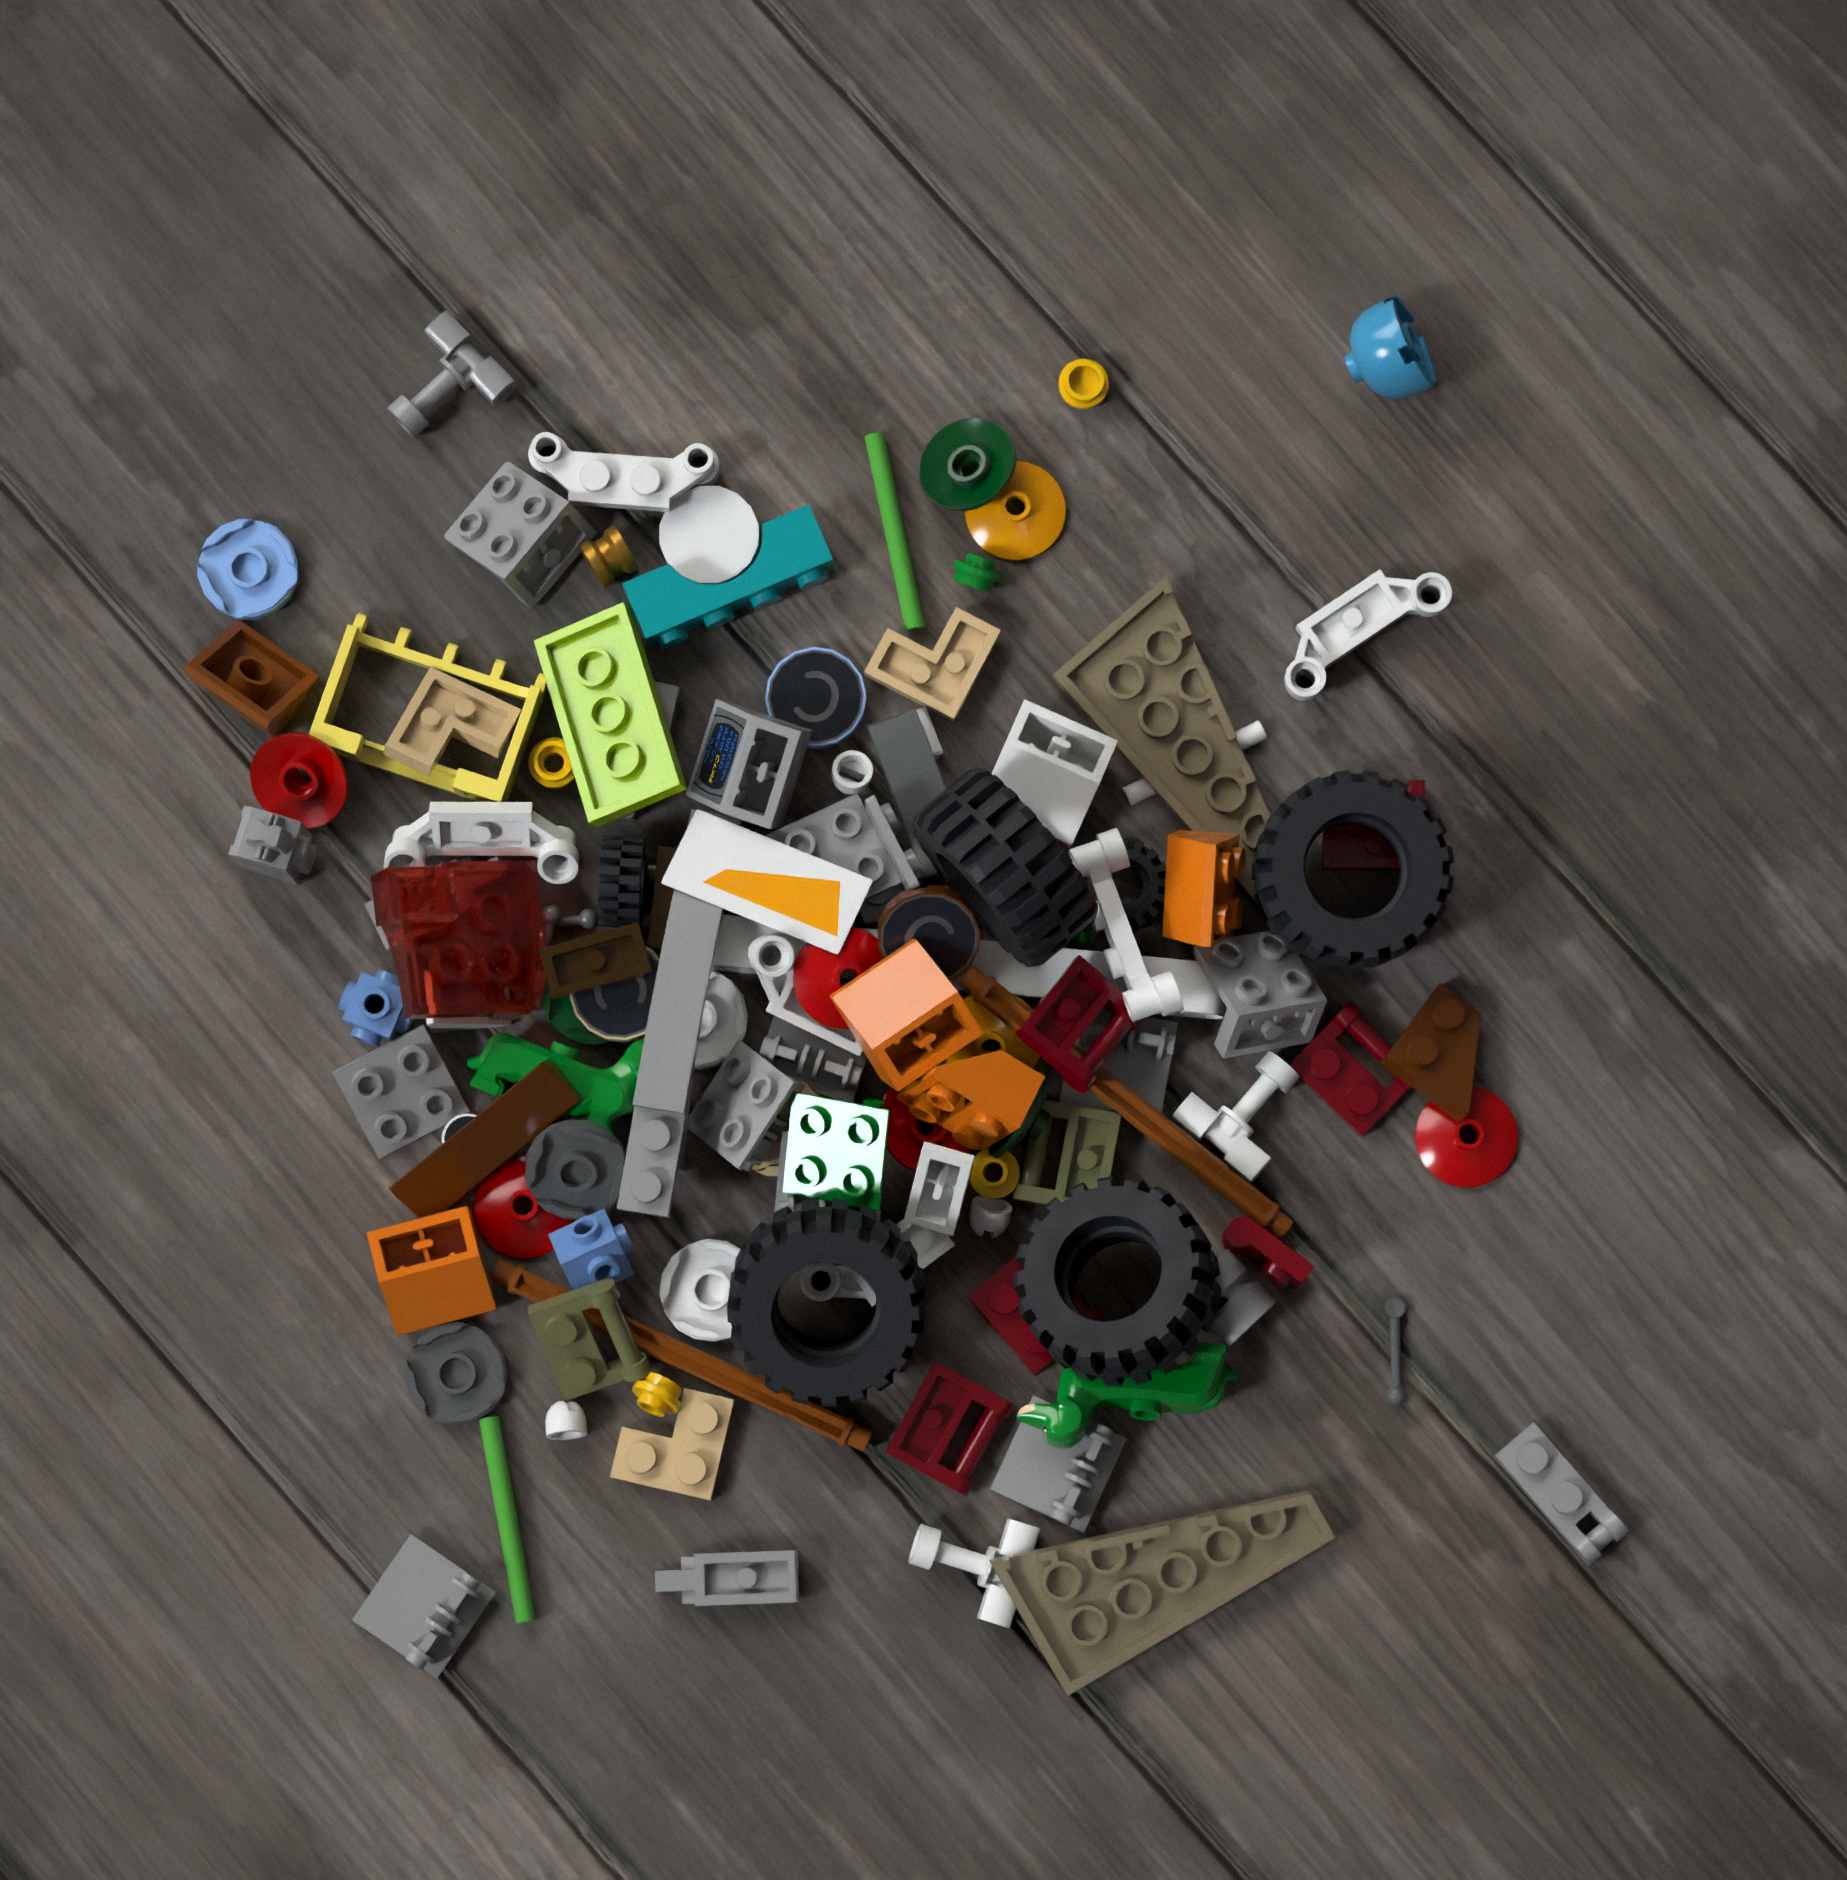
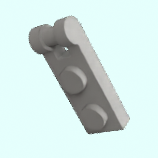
M1534 1422L1493 1456L1587 1565L1591 1566L1602 1557L1599 1551L1612 1540L1618 1543L1629 1533L1622 1521L1605 1505ZM1590 1513L1599 1525L1585 1536L1575 1524Z

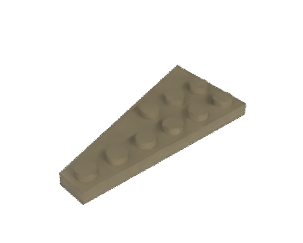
M1166 575L1057 670L1052 678L1102 734L1118 740L1115 747L1116 750L1143 780L1148 783L1188 830L1239 834V847L1245 848L1246 865L1243 877L1237 878V884L1256 904L1254 894L1257 893L1256 881L1252 880V864L1255 862L1257 853L1254 849L1258 837L1263 832L1267 824L1266 821L1271 816V813L1268 811L1254 774L1245 759L1233 726L1209 671L1200 656L1193 640L1192 632L1185 617H1183Z
M1306 1490L990 1559L989 1562L1066 1695L1069 1696L1336 1537L1312 1495Z

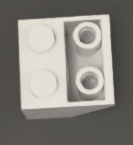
M1024 699L992 771V775H996L1003 781L1005 786L1011 788L1019 796L1020 800L1036 814L1039 821L1045 828H1048L1059 844L1070 849L1118 740Z

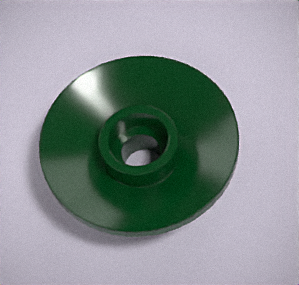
M966 418L955 421L937 432L926 445L919 463L921 486L927 496L944 509L970 511L983 507L996 499L1012 479L1016 467L1014 443L1007 432L993 421L983 418ZM979 468L974 474L967 476L970 470Z
M1042 1066L1035 1069L1044 1075L1045 1078L1020 1128L989 1147V1155L999 1158L1018 1145L1026 1135L1034 1140L1037 1139L1046 1127L1051 1113L1043 1109L1049 1083L1048 1069Z

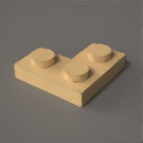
M958 607L955 608L933 651L887 628L864 671V676L924 707L926 706L929 710L954 722L1001 635V630Z
M430 667L385 744L384 755L428 776L431 775L452 737L498 758L518 723L522 709Z
M684 1388L681 1407L678 1411L672 1438L626 1427L621 1428L610 1478L711 1501L735 1400Z

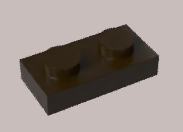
M659 846L657 859L649 858L647 865L646 889H652L654 892L652 909H643L640 928L643 939L648 940L647 947L656 954H661L674 888L662 884L661 881L677 847Z
M639 922L539 949L553 1001L653 974Z

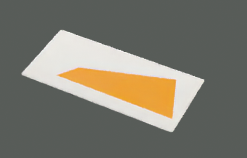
M701 810L695 811L661 881L666 886L834 954H839L873 882L870 878Z

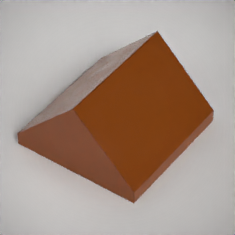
M239 619L190 660L184 669V672L194 685L270 738L283 731L320 678V675Z

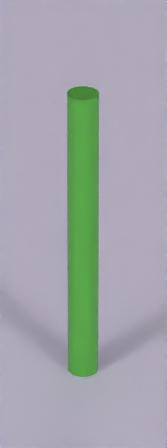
M883 432L871 433L864 438L905 631H918L925 628L886 440Z
M499 1416L479 1419L515 1621L518 1624L536 1620L500 1419Z

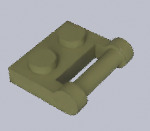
M1045 1100L1043 1109L1051 1113L1046 1127L1037 1139L1034 1140L1028 1136L1020 1184H1017L1014 1189L1012 1199L1030 1204L1047 1205L1055 1197L1061 1203L1072 1197L1070 1188L1084 1182L1088 1189L1097 1188L1098 1178L1110 1177L1121 1119L1120 1113ZM1052 1119L1068 1121L1055 1190L1040 1187Z
M613 1279L599 1280L528 1306L529 1320L565 1401L622 1381H638L652 1371V1366L646 1353L639 1352L617 1301L620 1298V1293ZM592 1307L599 1309L620 1358L610 1362L607 1361L586 1309Z

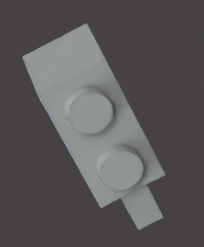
M244 806L234 845H231L228 855L242 869L298 885L302 873L310 874L316 858L317 846L311 844L313 839L311 833L301 821L255 807Z

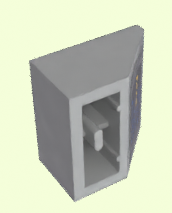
M716 699L686 796L723 814L768 829L782 827L813 730L721 699Z

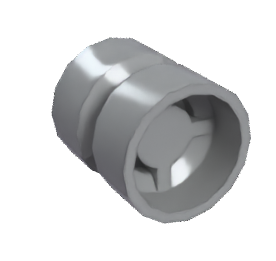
M1227 1249L1217 1257L1221 1274L1215 1280L1222 1288L1220 1303L1211 1305L1210 1310L1216 1317L1211 1329L1229 1347L1277 1301L1258 1281L1248 1282L1245 1279L1247 1269Z

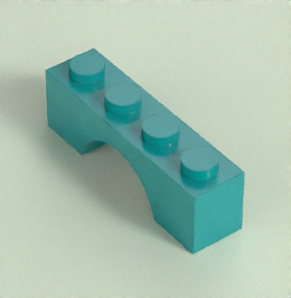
M808 504L763 523L762 544L756 560L746 572L729 582L713 585L697 583L685 578L670 564H667L626 581L622 585L648 648L659 644L660 649H666L685 641L688 638L687 631L705 624L707 629H714L732 621L735 618L733 612L752 604L755 610L761 609L782 598L780 592L799 585L801 590H805L828 579L826 572L834 569V563L815 516Z

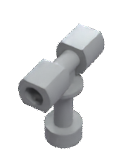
M446 310L436 317L424 330L431 342L444 354L439 360L444 370L410 401L401 395L387 407V410L411 437L415 438L429 425L424 415L457 385L465 391L474 385L494 407L504 402L515 391L517 385L513 378L491 356L484 359L471 345L473 343L471 335Z

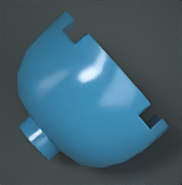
M1397 294L1374 304L1360 314L1353 323L1349 336L1352 353L1345 355V362L1353 380L1356 383L1365 380L1374 393L1388 399H1403L1419 394L1434 387V382H1437L1434 364L1424 337H1417L1410 325L1415 319L1404 301Z

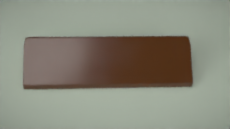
M549 1058L525 1075L389 1187V1189L396 1198L419 1218L444 1212L581 1100L582 1097L553 1060Z

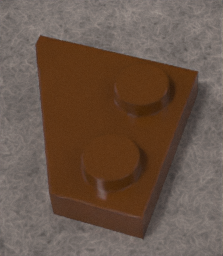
M1439 983L1380 1063L1459 1123L1470 1110L1481 1013L1442 983Z

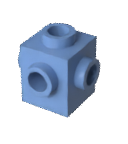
M377 969L375 976L361 972L357 983L349 981L342 994L339 1009L345 1011L342 1020L348 1027L353 1028L350 1036L379 1047L381 1040L391 1042L398 1038L400 1033L403 1035L408 1033L414 1021L417 1007L412 1005L415 999L409 990L403 988L406 980L392 973ZM373 996H380L385 1002L383 1010L377 1014H371L367 1011V1006Z
M605 1209L589 1216L581 1217L573 1223L548 1234L561 1267L573 1290L603 1279H613L615 1283H618L634 1275L626 1256L635 1251L623 1223L613 1227Z

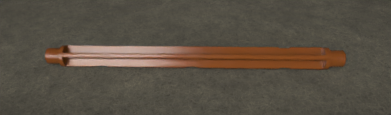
M974 966L966 972L959 982L962 987L974 995L972 1000L977 1004L983 1005L1016 1031L1033 1011L996 982L992 975L988 978ZM1075 1044L1069 1050L1078 1059H1081L1085 1054ZM1103 1066L1099 1068L1095 1073L1097 1080L1089 1091L1109 1107L1119 1112L1124 1119L1208 1186L1213 1187L1223 1198L1263 1228H1266L1278 1239L1284 1236L1293 1224V1221L1279 1210V1204L1275 1201L1272 1202L1245 1179L1235 1174L1225 1163Z
M501 1259L498 1260L490 1277L491 1281L507 1287L508 1293H516L536 1303L571 1291L526 1270L524 1265L519 1264L516 1267ZM593 1307L586 1309L593 1329L611 1337L599 1309ZM624 1315L640 1351L780 1416L791 1419L806 1428L837 1441V1445L844 1447L847 1444L862 1452L865 1451L873 1431L855 1423V1418L851 1416L847 1418L810 1400L807 1401L806 1405L791 1401V1391L782 1388L781 1392L776 1394L764 1386L765 1379L756 1375L753 1376L748 1371Z

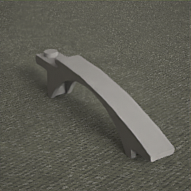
M694 809L691 810L688 826L696 811ZM704 811L738 826L742 825L741 819L725 814ZM676 889L673 891L649 1010L632 1104L634 1105L617 1204L618 1210L670 1218L677 1172H684L689 1109L699 1033L714 953L725 909Z

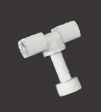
M1268 1051L1255 1066L1262 1075L1232 1110L1222 1105L1216 1112L1191 1092L1172 1115V1119L1197 1140L1201 1141L1205 1137L1225 1154L1223 1161L1250 1184L1268 1165L1271 1157L1248 1139L1254 1131L1247 1123L1277 1088L1287 1093L1300 1078L1290 1065L1271 1051Z
M1007 1519L999 1548L989 1546L985 1555L942 1542L940 1541L941 1530L921 1524L912 1544L909 1564L929 1570L933 1561H937L979 1575L977 1585L986 1588L977 1618L1010 1628L1016 1607L989 1560L1034 1550L1040 1528Z

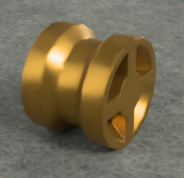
M614 525L605 529L603 537L595 542L587 540L579 545L584 558L604 589L614 583L615 577L623 572L631 574L639 569L634 556Z

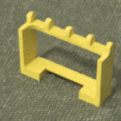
M358 613L353 625H347L309 735L322 740L339 756L477 802H507L547 690L544 674L539 673L534 686L531 685L530 688L519 686L502 680L507 666L506 661L496 659L489 676L454 664L459 651L458 645L448 643L441 660L408 649L407 646L412 632L410 629L401 627L394 644L369 636L364 633L368 625L369 616ZM359 646L427 669L432 667L451 677L525 701L498 780L462 768L455 770L440 764H436L431 775L428 776L385 756V746L365 740L360 734L333 726L332 722Z

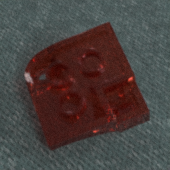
M536 860L442 862L436 866L387 867L371 876L376 927H382L392 953L400 986L404 1019L489 1017V1020H514L533 1012L542 999L546 984V974L539 949L546 946ZM506 987L513 991L514 1002L506 998Z

